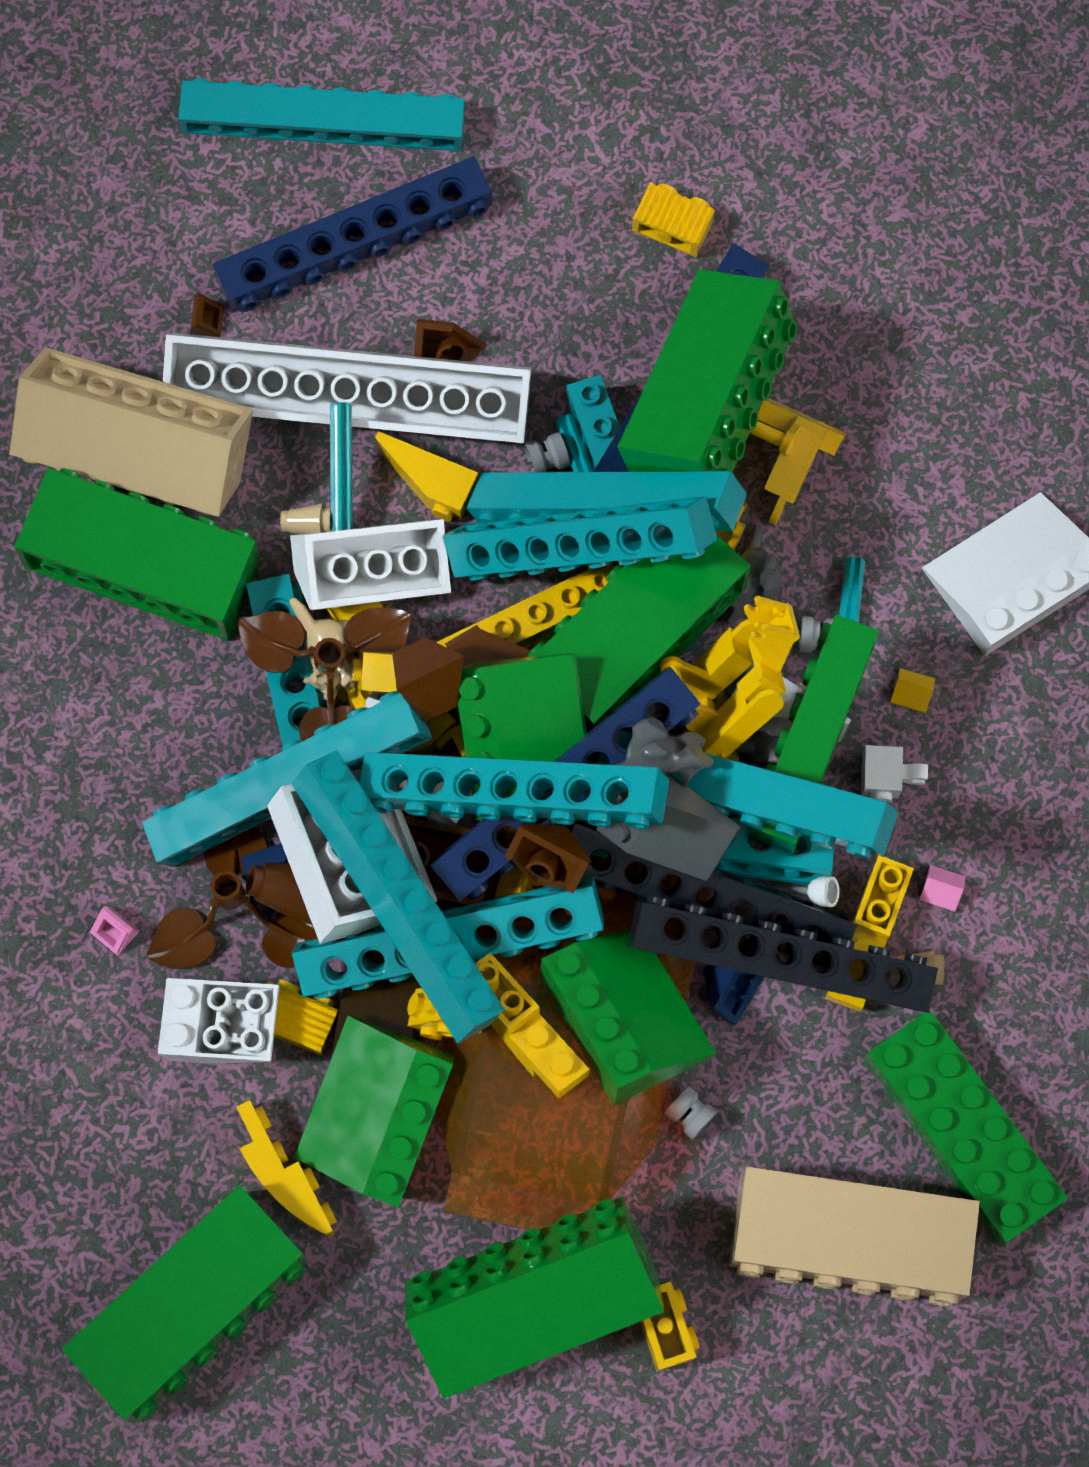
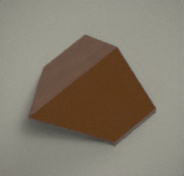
M417 319L414 356L471 362L487 346L486 343L453 322Z
M478 625L445 643L447 648L464 656L463 666L473 662L528 657V654L531 652L526 648L480 629Z
M424 637L392 653L396 688L424 723L458 707L463 655L428 639V637Z
M521 823L504 856L510 861L512 860L535 886L566 889L572 894L575 892L591 861L565 825Z

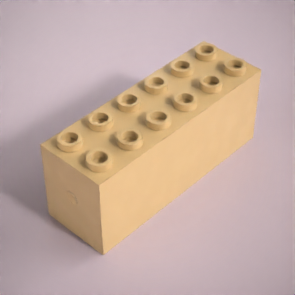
M44 347L19 377L9 455L22 458V460L28 463L50 466L58 471L60 468H66L80 476L90 478L93 482L100 480L126 489L128 492L160 499L163 503L169 505H180L194 509L202 515L219 517L241 481L253 408Z
M746 1167L740 1175L729 1267L737 1268L736 1275L760 1278L763 1272L776 1274L775 1281L798 1284V1281H802V1278L814 1279L813 1286L818 1288L836 1290L837 1287H841V1284L853 1285V1293L875 1295V1292H880L881 1289L891 1291L890 1298L914 1301V1298H919V1295L929 1297V1304L952 1307V1304H958L959 1300L970 1295L980 1201Z

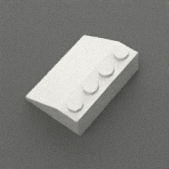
M1040 492L931 561L922 569L981 652L986 656L1089 590V537Z
M362 769L351 771L358 783L360 782ZM292 784L281 786L267 807L320 944L353 936L381 925ZM393 809L391 814L378 813L434 901L437 902L436 895L402 810Z

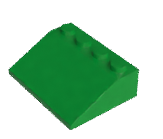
M575 653L473 662L462 666L458 708L466 757L553 762L587 734ZM591 754L588 756L586 764H592ZM480 783L471 788L472 795L479 790ZM517 785L508 789L505 798L515 793ZM475 814L476 820H482V818H479L477 814Z
M630 929L573 943L542 958L539 972L540 981L613 1106L716 1055L715 1050L656 953L626 946Z
M348 1014L294 1158L361 1194L398 1208L456 1055Z

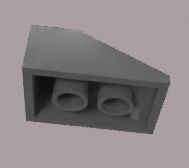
M665 773V776L669 779L663 825L649 824L648 829H634L626 826L625 823L611 822L610 827H597L596 829L626 853L707 881L712 876L741 827L689 787L683 786V783L673 775ZM629 792L621 793L617 797L615 805L623 803L627 799Z

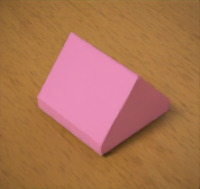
M930 865L919 901L955 912L964 890L966 876Z
M104 906L90 933L118 956L140 930L112 907Z

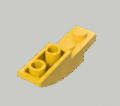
M877 857L853 918L858 924L852 941L855 942L854 949L867 952L869 945L885 948L914 868L886 857ZM856 959L849 967V974L853 980H857L862 976L864 971L863 964L859 959ZM827 991L825 997L827 1000L858 1012L862 1011L866 999Z
M489 953L476 962L477 968L505 1009L491 1025L533 1077L538 1075L558 1098L589 1077L590 1069L539 1014L540 1007L499 961Z
M250 1100L237 1106L236 1108L253 1142L239 1149L264 1188L285 1210L310 1229L327 1238L334 1235L335 1233L331 1225L337 1223V1220L328 1202L319 1204L313 1191L319 1189L320 1186L311 1168L302 1170L299 1162L284 1168L283 1163L289 1161L279 1140L271 1142L266 1129L272 1127L263 1107L260 1106L255 1109Z

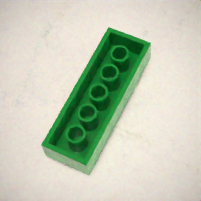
M837 614L832 624L824 623L816 647V651L821 653L818 659L810 658L802 683L807 689L804 695L797 692L788 719L793 722L790 730L783 728L775 748V755L779 757L777 765L769 763L767 770L821 784L875 647L879 630ZM763 824L762 829L752 827L751 838L794 854L801 834H798L797 839H793L776 833V827Z
M930 1010L929 1013L924 1012L867 1052L863 1057L865 1063L964 1199L980 1201L978 1218L999 1247L1008 1243L1068 1199Z

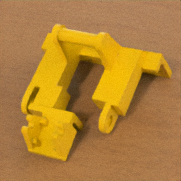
M768 398L766 401H763L758 413V420L762 422L758 421L756 428L750 431V434L780 447L779 457L764 487L765 490L780 496L769 520V523L776 525L786 503L790 502L793 504L796 501L818 450L820 449L835 456L840 443L845 439L847 433ZM745 502L741 508L734 530L716 531V535L734 551L746 526L739 522L742 513L748 505Z
M761 596L754 598L756 607H752L749 604L744 606V612L748 619L741 622L735 629L730 627L692 665L675 656L666 657L659 665L661 673L671 666L701 703L696 708L699 715L685 726L690 732H695L705 738L706 742L701 750L704 753L736 762L740 761L738 752L735 750L783 708L784 701L782 695L786 692L781 670L793 643L800 638L792 606L789 603L785 604ZM754 664V667L737 683L738 691L725 701L723 690Z

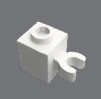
M866 745L862 752V796L891 803L892 798L898 799L901 794L902 782L913 785H925V780L928 779V764H903V747Z

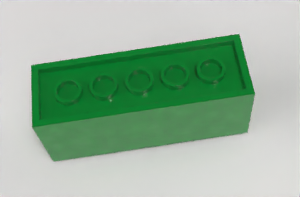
M698 270L617 446L628 472H733L737 461L743 458L745 443L750 431H753L757 426L758 413L763 401H766L770 396L771 383L774 376L783 366L784 353L788 344L795 339L797 333V323L793 319L788 298L785 297L780 281Z
M51 468L47 469L14 545L25 569L223 640H230L248 596L246 583L254 581L261 564L256 541L252 540L253 537L250 534L239 529H232L229 532L218 528L216 522L205 517H198L195 520L184 516L183 511L171 505L164 504L161 508L150 504L146 497L134 492H129L127 496L116 492L112 485L100 480H95L94 483L82 480L79 474L66 468H60L59 471Z
M717 536V541L704 548L705 553L695 558L683 559L682 555L679 554L660 562H651L649 557L642 558L640 561L630 565L622 566L618 564L607 576L606 580L608 583L599 592L596 589L589 592L580 603L582 609L573 617L570 615L564 617L554 629L556 634L547 643L539 642L528 654V657L566 653L576 654L587 733L661 673L659 665L663 659L670 656L679 658L746 590L751 565L719 536Z
M239 1185L61 1350L124 1421L134 1423L137 1420L144 1423L160 1408L156 1401L166 1392L171 1395L178 1392L190 1380L186 1373L195 1365L201 1368L207 1365L219 1353L215 1346L225 1337L229 1338L230 1341L237 1337L248 1326L244 1319L255 1309L259 1313L266 1310L277 1299L273 1292L284 1282L288 1286L296 1282L305 1273L306 1269L302 1265L308 1260Z
M623 1196L614 1200H602L596 1203L592 1209L577 1215L574 1213L564 1215L554 1224L541 1229H529L523 1232L519 1238L506 1243L498 1242L491 1244L481 1253L468 1258L458 1257L450 1261L443 1268L433 1272H420L413 1276L410 1281L405 1282V1321L443 1399L664 1312L658 1273Z

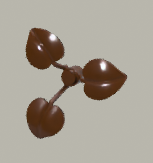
M387 607L370 608L360 611L348 620L344 628L345 638L353 645L352 647H348L347 644L342 645L337 639L325 638L319 641L316 647L310 646L309 649L298 650L304 643V629L295 616L282 611H269L241 618L239 620V635L242 646L250 660L266 672L284 673L292 666L294 656L303 658L312 655L314 656V664L317 670L327 675V708L315 707L304 715L299 726L300 740L304 741L314 736L316 729L327 724L336 725L346 720L347 715L355 710L350 706L334 708V674L343 667L345 653L354 654L358 651V656L359 651L394 653L406 647L412 617L406 611Z
M253 827L205 851L206 865L211 874L214 875L210 888L215 897L209 902L210 910L206 922L204 923L202 916L193 909L179 908L169 912L159 922L150 948L147 951V956L151 961L172 969H189L206 962L212 956L217 945L214 935L208 929L214 923L219 906L227 910H233L244 905L270 930L263 937V950L267 958L280 967H295L291 953L296 943L317 939L318 937L314 929L280 912L277 913L274 923L271 922L246 896L245 889L238 877V874L245 875L241 857L267 848L263 835L256 827Z

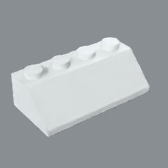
M444 519L291 535L294 573L309 609H323L451 593L448 556L443 540V535H445Z

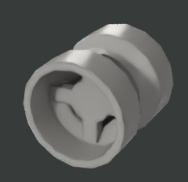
M559 432L548 435L547 439L541 442L533 440L524 443L528 462L532 461L534 468H531L532 472H547L548 469L552 468L560 470L570 467L567 449Z
M802 616L799 629L798 652L810 653L816 650L817 641L824 623L832 624L834 618L816 621L812 616Z
M689 1086L670 1105L664 1114L672 1122H679L684 1128V1133L693 1140L714 1118L718 1111L710 1104H703L698 1099V1093ZM692 1108L693 1110L687 1115L686 1113Z

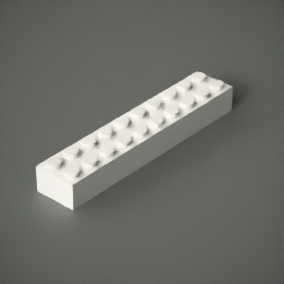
M170 333L166 334L163 382L253 408L252 417L330 424L331 403L347 402L352 406L353 427L524 443L532 368Z

